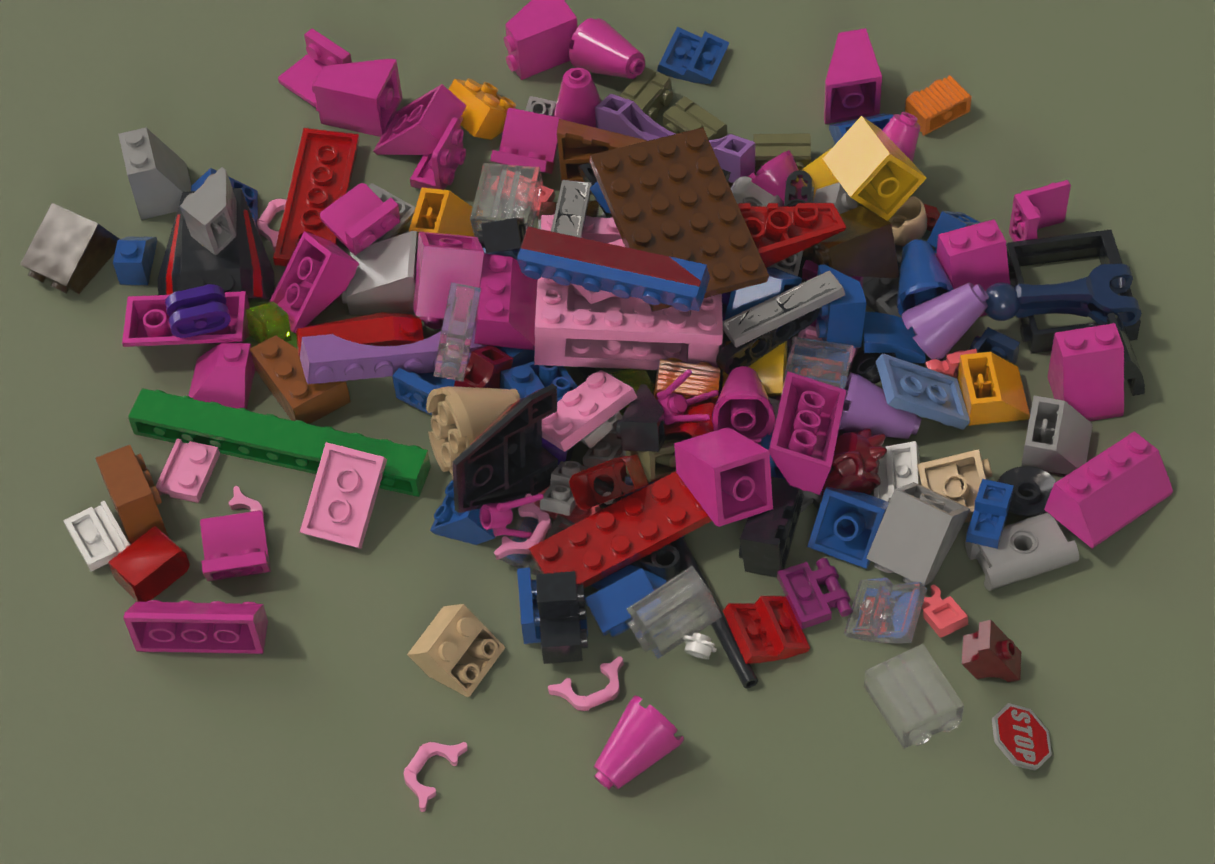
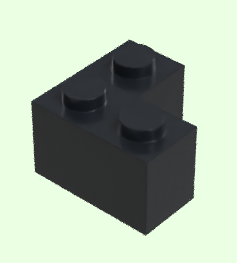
M575 571L536 574L543 663L583 661L582 648H588L587 628L581 629L580 620H586L583 583L577 584Z

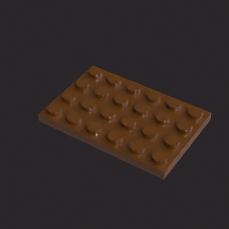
M703 127L590 155L589 162L625 247L707 264L710 280L704 298L768 281L769 274ZM662 303L659 305L649 304L652 312L673 307Z

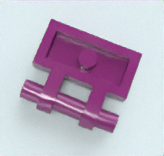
M821 558L816 562L818 570L811 571L808 562L777 571V579L801 630L831 620V607L837 608L842 617L850 615L853 611L849 604L851 599L847 591L842 589L838 582L839 574L836 568L830 565L827 558ZM819 585H826L830 593L823 595Z

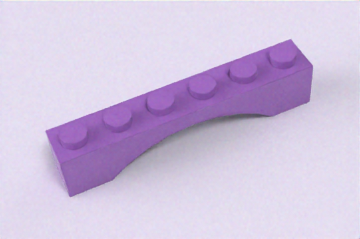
M609 94L595 107L596 128L647 141L676 134L652 120L634 101L614 94ZM732 134L723 138L709 140L721 168L731 172L728 180L730 183H734L739 177H748L755 172V142Z
M476 321L466 322L465 324H448L443 330L427 339L400 346L364 345L332 334L302 337L300 361L307 384L389 377L398 368L416 374L444 372L457 368L465 369L469 363L471 352L487 345L474 344Z

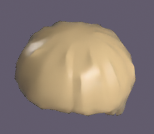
M916 196L908 198L888 220L892 224L896 245L903 246L912 240H920L926 232L927 216L923 202Z

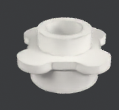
M693 633L692 636L684 635L683 639L686 640L684 652L701 659H709L711 652H716L717 650L714 647L715 644L711 642L712 639L700 633Z

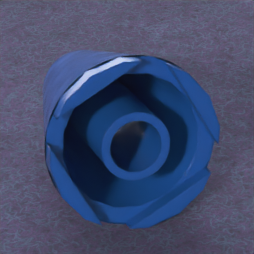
M912 240L902 249L897 308L901 317L902 313L954 289L931 244L924 240Z

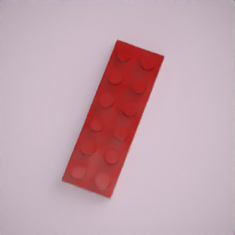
M303 128L273 256L274 265H288L304 231L332 241L337 245L338 238L321 221L320 213L349 192L359 145V134Z
M675 471L530 547L529 551L542 574L575 571L577 584L583 583V588H586L712 520Z

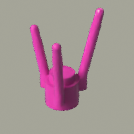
M690 369L686 370L665 390L657 393V401L664 409L665 424L709 420L710 415L683 414L688 406L717 396L719 394L718 390L706 392L687 400L680 394L672 393L692 374Z
M537 494L504 503L485 504L480 509V522L484 529H493L495 536L508 535L530 539L533 534L532 532L506 528L513 520L511 508L542 500L544 495Z

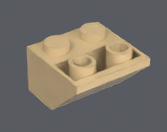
M464 604L443 606L407 655L429 677L466 697H470L506 647Z

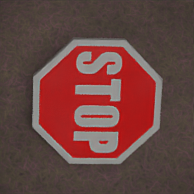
M1008 703L992 718L994 743L1013 765L1036 771L1052 755L1049 731L1031 709Z

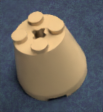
M447 386L433 389L429 393L426 410L428 413L432 412V431L428 432L435 458L443 472L449 471L453 479L452 462L509 405L520 400L516 389Z

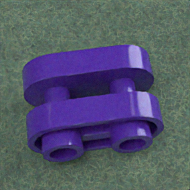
M207 284L183 291H176L165 300L167 314L170 317L171 333L179 338H188L219 331L227 327L231 321L229 309L226 306L224 289L218 285Z

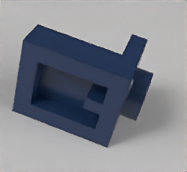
M987 327L981 337L976 336L969 350L976 349L977 353L992 352L1015 365L1018 359L1020 342Z

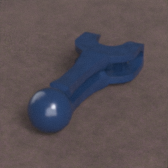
M1102 264L1094 268L1088 277L1059 284L1028 285L1019 283L1014 287L1008 283L1000 282L986 289L989 299L986 300L988 307L984 312L988 317L996 321H1006L1014 316L1022 318L1030 315L1056 313L1090 317L1097 324L1106 325L1108 314L1115 313L1124 326H1131L1138 322L1142 315L1140 305L1134 297L1117 295L1126 292L1133 281L1132 271L1125 264Z

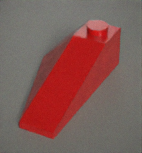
M750 203L738 204L766 268L846 229V225L834 203H798L796 206H778V203H768L767 206H750Z
M387 312L298 328L296 331L298 356H300L302 337L332 334L348 341L372 346H400L424 340L420 318L411 314Z

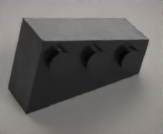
M771 477L773 509L748 517L740 537L739 558L743 559L745 572L777 577V571L785 569L801 512L804 493L803 490L790 486L786 479Z

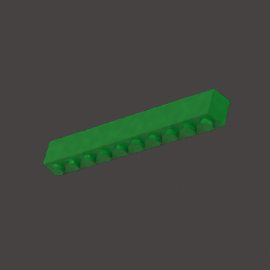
M142 388L128 415L135 435L175 443L176 439H181L184 443L191 441L218 447L221 454L317 474L326 442L382 456L387 459L379 488L416 497L420 496L431 469L428 450L416 445L407 446L394 443L388 439L370 438L360 433H347L328 426L310 425L301 420H287L273 414H259L245 408L236 409L222 406L217 402H204L189 396L167 394L161 390Z

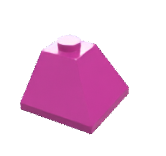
M219 343L200 356L196 361L188 396L199 401L217 402L222 406L247 409L255 374V367L250 352L251 344Z

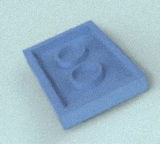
M883 353L876 360L884 394L889 406L962 430L970 423L957 378Z

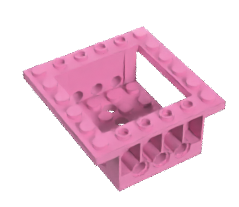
M554 215L541 216V229L551 231ZM586 216L582 238L604 243L622 239L613 217L598 218ZM541 277L537 282L534 365L657 370L660 359L673 357L686 363L697 364L707 362L713 367H718L716 358L719 353V346L722 345L723 340L722 294L704 298L700 311L690 310L683 312L674 307H669L652 312L648 303L635 297L624 299L613 296L590 304L572 284L568 286L560 285L552 279Z

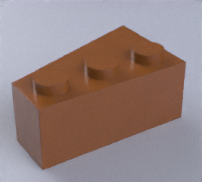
M559 119L557 142L561 181L585 182L578 169L579 165L590 164V155L647 140Z
M277 335L250 348L255 371L292 421L301 420L311 424L351 402L346 381L307 384L300 356H298V349Z
M129 444L96 457L99 470L130 544L154 526L168 537L157 505L162 503V500L149 470L146 468L141 453L135 455Z

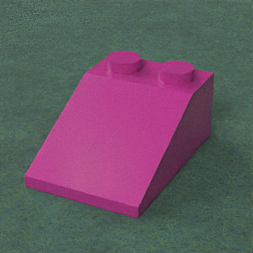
M443 84L437 86L395 112L373 152L377 155H429L433 153L452 118L460 119L461 124L463 120L461 115L466 105Z
M304 231L266 310L288 329L296 333L298 328L308 325L347 289L350 281L355 276L359 263L332 241Z

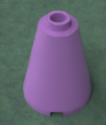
M969 282L902 313V319L907 330L913 327L916 335L913 339L924 353L932 360L937 359L941 361L988 307L986 300L989 299V296L980 284L974 286Z
M850 373L844 387L846 395L838 433H858L862 430L871 429L872 436L884 434L886 437L908 439L911 434H917L921 417L889 406L882 388L858 374Z

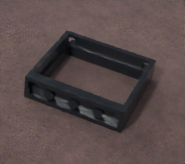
M1112 230L1008 242L1006 245L1010 285L1014 287L1019 283L1025 284L1020 266L1098 256L1101 265L1122 264ZM1130 288L1124 293L1117 294L1119 296L1133 297ZM1034 315L1022 318L1015 316L1016 319H1021V338L1023 342L1028 343L1030 354L1052 351L1054 334L1056 332L1100 326L1095 322L1038 330ZM1140 319L1134 325L1125 326L1130 341L1137 340Z

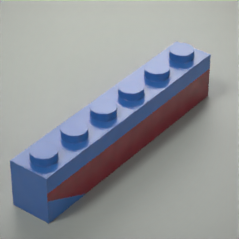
M529 226L517 256L521 272L532 279L543 277L552 279L560 285H580L592 292H599L600 290L612 292L615 296L624 299L635 297L651 305H659L660 303L671 305L683 312L690 310L700 311L710 280L707 264Z

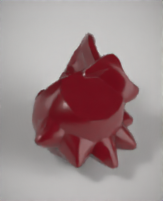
M871 429L862 430L858 433H844L839 436L836 441L832 461L834 471L828 474L821 491L822 497L826 487L870 495L881 484L878 475L879 460L887 453V449L881 447L886 436L884 434L872 436Z

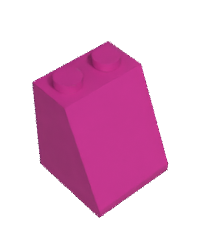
M531 0L505 24L506 36L504 37V43L508 50L506 62L512 72L515 71L519 78L523 80L570 61L569 48L573 50L575 41L571 39L578 25L577 17L564 0Z
M866 28L838 33L825 80V124L880 114L882 75Z
M396 59L323 66L319 76H316L312 83V91L315 93L317 101L316 110L319 112L321 124L378 137L383 135L403 98Z
M995 219L938 234L936 256L954 289L969 282L974 286L980 284L985 291L995 283L1004 282L1010 284L1006 240ZM983 312L979 317L985 316L987 314Z
M419 231L413 308L415 315L420 316L421 320L434 322L438 321V318L450 319V322L455 324L476 321L484 250L481 243H479L478 237Z
M1115 323L1056 332L1054 334L1047 376L1054 399L1066 401L1088 421L1124 415V346Z
M729 427L674 443L676 473L716 526L720 527L773 509L769 450Z

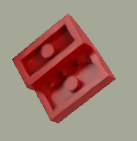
M760 596L755 604L728 603L723 610L746 664L782 660L806 653L810 649L786 596Z

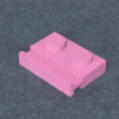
M176 439L156 484L159 495L163 493L168 494L171 498L199 503L220 456L219 448L191 441L184 443L181 439Z

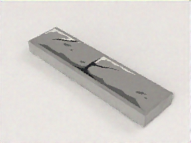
M562 180L551 228L552 232L582 238L591 194L589 189L591 183Z
M829 270L723 321V331L734 346L738 347L845 296L844 288Z

